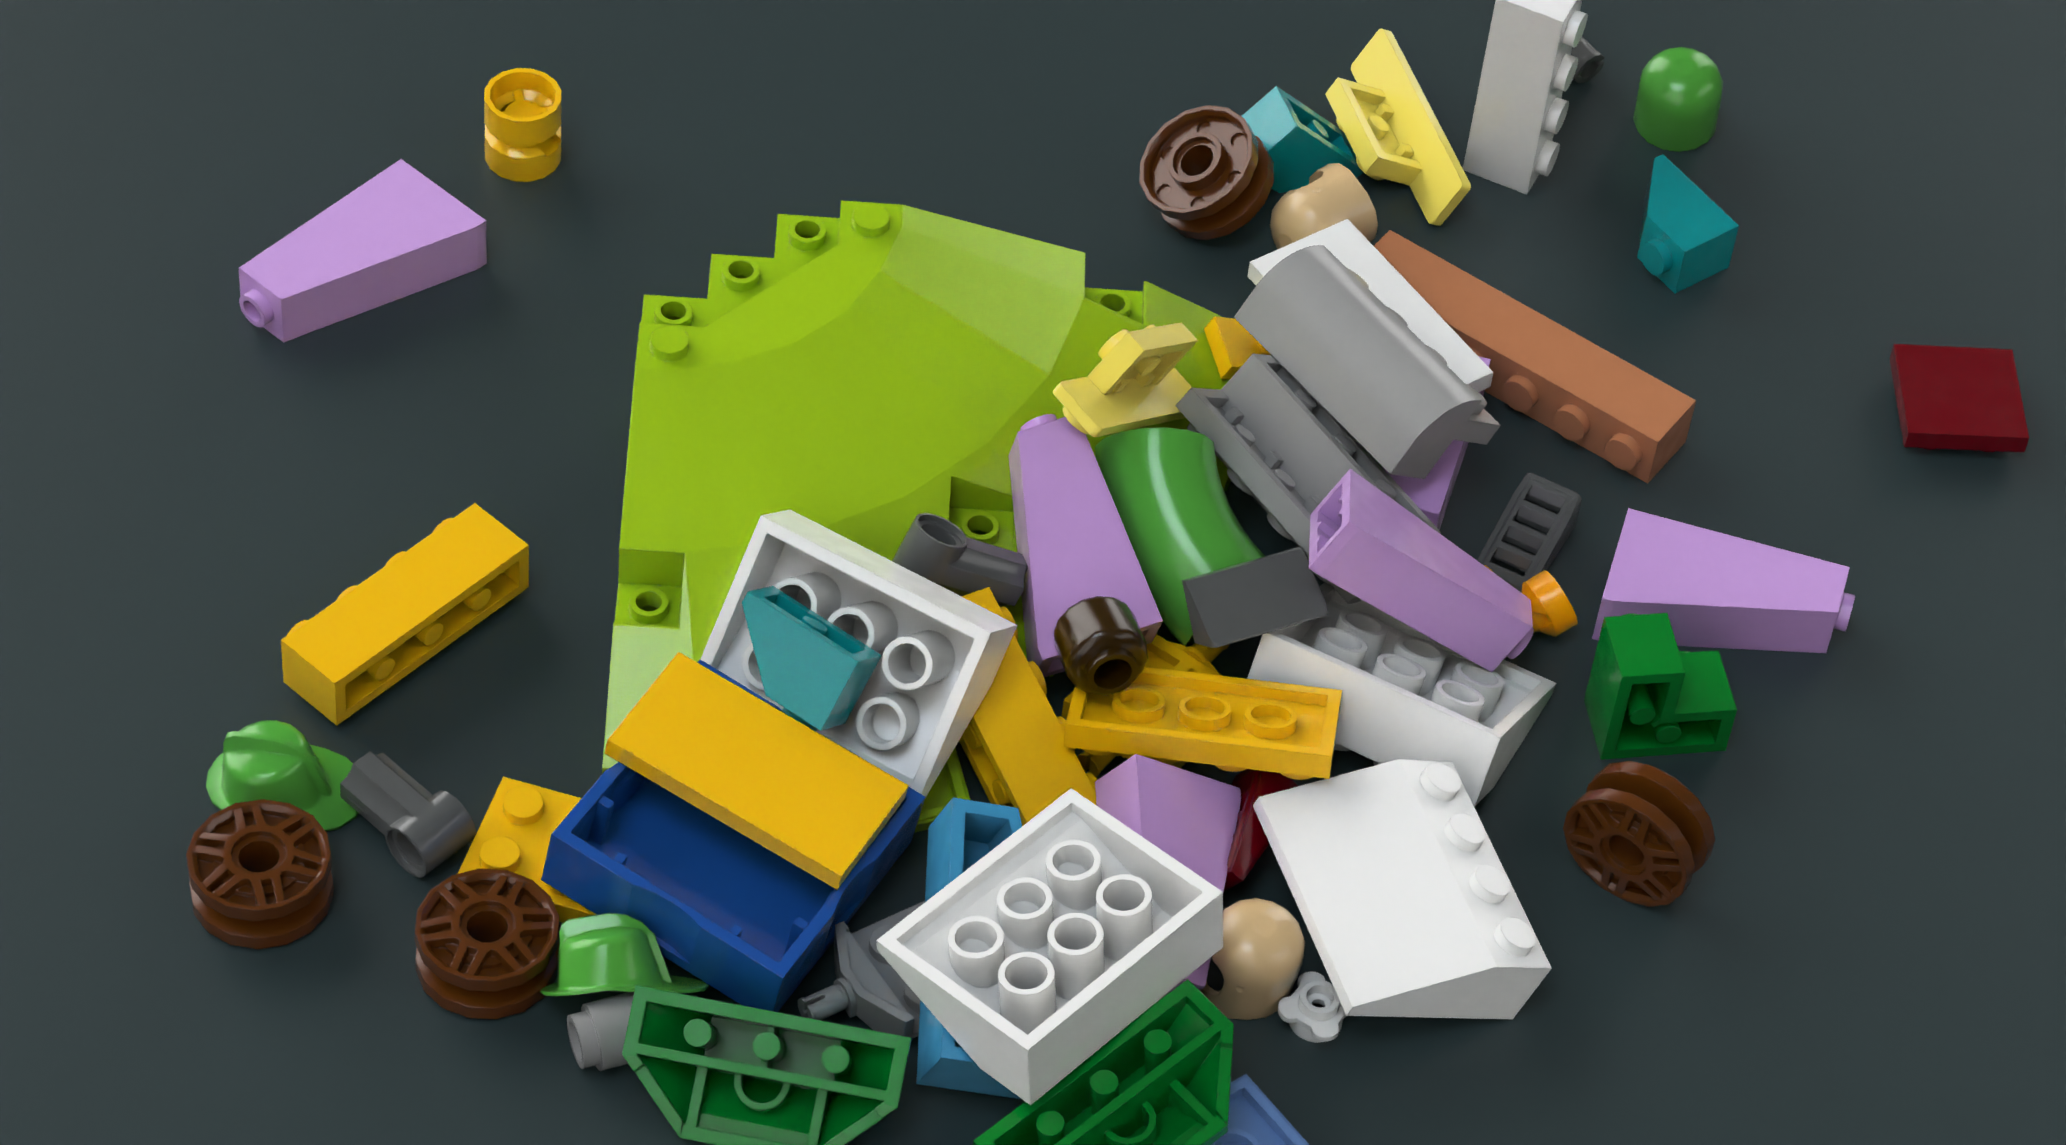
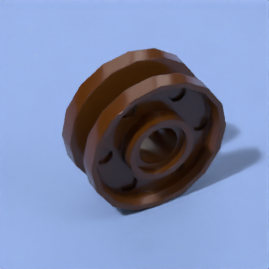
M1205 105L1186 110L1166 122L1151 138L1140 161L1139 183L1148 201L1161 212L1163 219L1171 228L1186 238L1209 240L1231 234L1250 222L1263 207L1274 183V162L1264 143L1259 137L1254 135L1250 125L1242 116L1228 107Z
M1633 761L1610 763L1598 772L1588 784L1586 793L1576 800L1567 811L1563 826L1568 850L1584 873L1602 889L1620 899L1648 907L1668 905L1682 895L1689 886L1692 875L1703 867L1711 856L1715 843L1711 818L1699 799L1675 777L1654 766Z
M260 799L235 803L210 815L193 833L186 853L193 912L211 935L230 945L253 949L282 946L311 933L328 914L334 895L331 851L327 832L313 815L291 803Z
M475 869L452 875L432 888L417 909L415 924V944L417 946L415 966L424 992L446 1010L467 1018L499 1019L518 1014L543 999L545 996L541 993V989L553 984L558 972L559 915L551 896L532 879L508 870Z

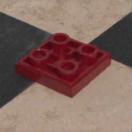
M1893 344L1889 359L1904 447L1927 450L1957 449L2025 453L2029 434L2013 349Z

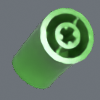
M1166 427L1140 428L1119 432L1102 439L1095 446L1096 460L1163 620L1162 625L1180 644L1188 647L1194 643V637L1182 580L1262 558L1265 555L1243 530L1228 503L1221 485L1216 465L1214 442L1211 439L1190 430Z

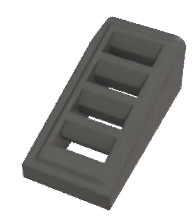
M1527 473L1512 495L1477 561L1489 567L1496 575L1521 592L1523 582L1543 570L1548 571L1576 527L1582 501L1581 496L1573 490L1534 473ZM1521 522L1524 523V524H1526V525H1528V526H1531V527H1533V528H1535V529H1538V530H1540V531H1542V532H1544V533H1547V535H1545V534H1543V533H1540V532H1538V531H1536V530H1534V529H1531V528H1529V527H1527V526H1524V525L1521 524ZM1508 542L1511 543V544H1513V545H1516V546H1518V547H1520V548H1522V549H1525V550H1527V551H1529V552H1532V553H1534V554H1536V555L1534 556V555H1532V554H1530V553H1527V552H1525V551H1523V550H1521V549H1518V548H1516V547H1514V546H1511V545L1508 544ZM1497 560L1502 561L1526 573L1523 577L1496 565L1495 562Z

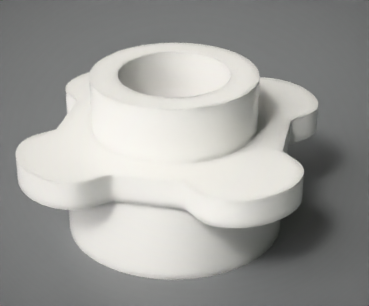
M1305 972L1299 976L1298 988L1290 997H1284L1279 1001L1278 1014L1283 1021L1289 1023L1297 1036L1306 1041L1320 1043L1334 1040L1342 1028L1343 1019L1346 1017L1344 1009L1333 985L1325 981L1322 974L1318 972ZM1313 1004H1319L1324 1007H1316Z

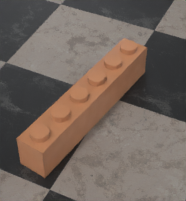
M1389 230L1374 245L1478 356L1491 359L1490 369L1493 371L1491 386L1485 389V392L1647 484L1686 442L1696 404L1695 399L1392 230Z

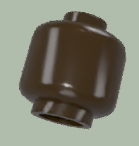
M1095 596L1083 599L1072 605L1058 619L1054 630L1055 648L1067 677L1076 688L1087 693H1117L1129 687L1144 670L1148 660L1147 643L1134 613L1126 603L1114 597Z

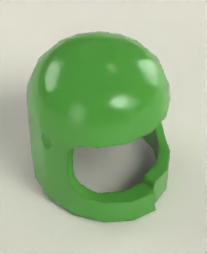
M1685 47L1665 49L1650 59L1641 73L1633 119L1638 133L1648 143L1662 150L1682 152L1694 150L1704 145L1715 135L1723 90V80L1716 63L1706 54Z

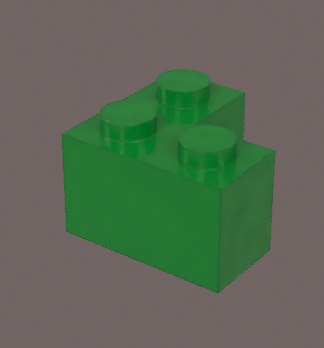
M1630 613L1622 616L1604 617L1584 697L1600 759L1726 751L1737 708L1719 650L1701 652L1679 651L1668 613L1642 615Z

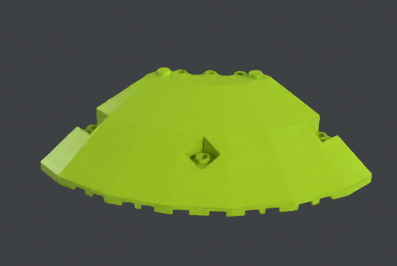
M841 200L840 218L778 214L774 258L711 254L707 299L644 294L642 317L639 323L619 543L618 591L612 633L602 774L605 770L618 763V761L605 754L607 740L676 654L680 652L696 662L701 659L761 515L792 510L891 561L913 520L920 513L935 514L947 519L959 527L968 538L1017 552L1008 455L1017 432L1020 431V428L1026 422L1046 414H1054L1057 419L1065 417L1063 414L1064 405L1052 392L1061 381L1087 377L1102 361L1098 355L1101 347L1123 329L1128 331L1141 330L1151 324L1158 327L1182 322L1198 341L1174 368L1193 388L1221 390L1229 380L1221 379L1204 328L1215 316H1222L1147 281H1144L1143 291L1086 288L1085 252L906 205ZM1187 418L1141 428L1166 427L1188 430L1187 426L1190 422ZM1086 434L1091 445V448L1094 452V455L1095 446L1102 439L1114 434L1104 435L1100 437H1092L1091 435ZM1215 455L1223 490L1227 491L1231 482L1227 474L1228 468ZM1020 596L1015 606L1009 605L1006 608L1011 612L1017 624L1018 643L1027 659L1022 598Z

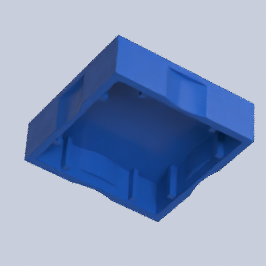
M701 659L697 662L702 666L708 668L709 670L713 671L714 673L732 682L733 684L744 689L745 691L751 693L757 698L770 704L776 709L782 711L778 706L774 705L770 701L756 694L752 690L738 683L734 679L720 672L719 670L702 661ZM618 762L604 771L551 834L541 880L596 915L620 913L642 921L655 933L662 955L743 1006L778 1012L834 941L835 925L843 921L847 925L911 843L925 796L908 787L904 801L838 890Z

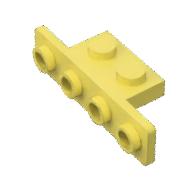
M1380 28L1351 65V72L1356 82L1338 77L1325 95L1337 117L1336 123L1338 127L1345 133L1356 155L1358 167L1367 176L1375 180L1386 179L1410 186L1427 222L1432 225L1441 226L1470 191L1471 184L1392 31Z
M1182 322L1158 327L1151 324L1144 329L1135 331L1123 329L1113 335L1101 347L1098 355L1102 361L1087 377L1061 381L1052 392L1064 405L1063 414L1069 423L1080 432L1092 437H1100L1186 418L1176 405L1193 387L1174 367L1198 340Z

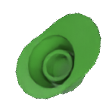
M278 720L258 721L243 727L239 731L228 732L223 742V753L216 758L208 770L206 789L212 804L220 810L235 803L260 799L291 803L313 815L325 831L339 829L354 820L359 814L340 797V783L347 777L353 763L347 757L329 749L310 745L303 733L285 722Z
M605 913L572 918L562 923L559 931L560 946L557 982L542 988L541 993L544 996H569L601 991L634 992L636 985L675 993H694L707 990L709 985L704 981L693 978L671 976L655 933L642 921L627 914Z

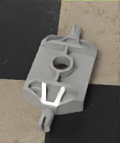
M925 901L853 933H850L849 927L844 921L836 924L833 945L836 980L834 985L805 998L798 999V1008L801 1016L823 1020L845 1010L850 1018L858 1016L874 1031L911 1037L912 1039L919 1036L920 999L879 953L876 940L920 907Z

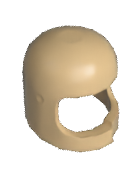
M1329 163L1309 177L1308 185L1290 190L1279 199L1272 209L1270 220L1271 236L1277 249H1280L1348 219L1371 243L1376 237L1378 228L1376 210L1369 194L1351 170L1340 163Z
M1259 898L1239 900L1223 910V948L1212 956L1213 962L1221 970L1224 985L1220 991H1216L1208 986L1206 980L1205 987L1200 991L1229 1019L1252 1020L1266 1018L1277 1012L1279 1001L1284 997L1290 996L1303 963L1305 940L1299 922L1284 907L1273 901Z

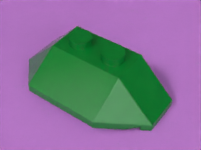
M1187 979L1152 1005L1032 1105L1026 1102L1022 1103L973 1140V1144L1211 1145L1228 1132L1234 1024Z
M636 985L622 1055L679 1138L713 1145H847L899 1108L912 1038Z

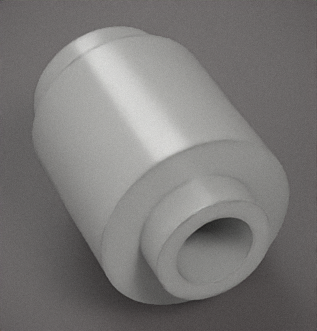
M626 992L582 1004L581 1012L567 1016L570 1044L574 1057L581 1069L596 1066L599 1071H604L628 1064L622 1055L634 992Z

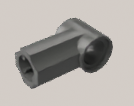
M920 513L915 517L892 560L959 596L990 587L999 607L1015 606L1024 590V578L1028 567L1023 554L968 538L952 522L930 513Z
M368 752L353 763L347 777L340 783V797L385 835L387 846L393 857L405 871L415 877H424L474 840L476 835L474 822L464 805L456 797L442 790L432 795L384 753L375 755L372 752Z

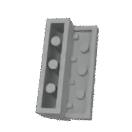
M1324 245L1305 247L1290 254L1277 263L1259 281L1234 318L1389 474L1425 479L1453 440L1488 444L1501 425L1484 409L1487 405L1486 399L1474 388L1465 384L1447 366L1446 360L1437 351L1425 345L1407 327V322L1398 313L1385 306L1368 289V284L1358 274L1346 268Z
M1253 353L1221 390L1190 388L1176 405L1190 422L1187 426L1188 430L1203 434L1214 442L1215 455L1228 468L1227 474L1231 481L1242 491L1252 495L1268 513L1267 520L1279 534L1292 540L1297 547L1304 549L1308 561L1310 514L1349 469H1352L1438 533H1441L1374 457L1272 355ZM1313 572L1320 580L1331 585L1347 604L1362 601L1360 598Z

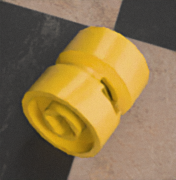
M514 68L494 76L485 87V161L490 170L502 178L514 182H531L543 179L554 172L561 162L562 90L557 81L545 72L532 68Z

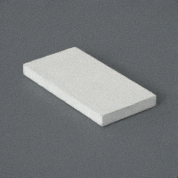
M1348 219L1250 261L1247 277L1257 285L1277 263L1290 254L1305 247L1324 245L1346 268L1358 274L1368 284V289L1385 306L1398 313L1407 322V327L1425 345L1437 351L1446 360L1447 366L1465 384L1478 392L1491 386L1493 371Z

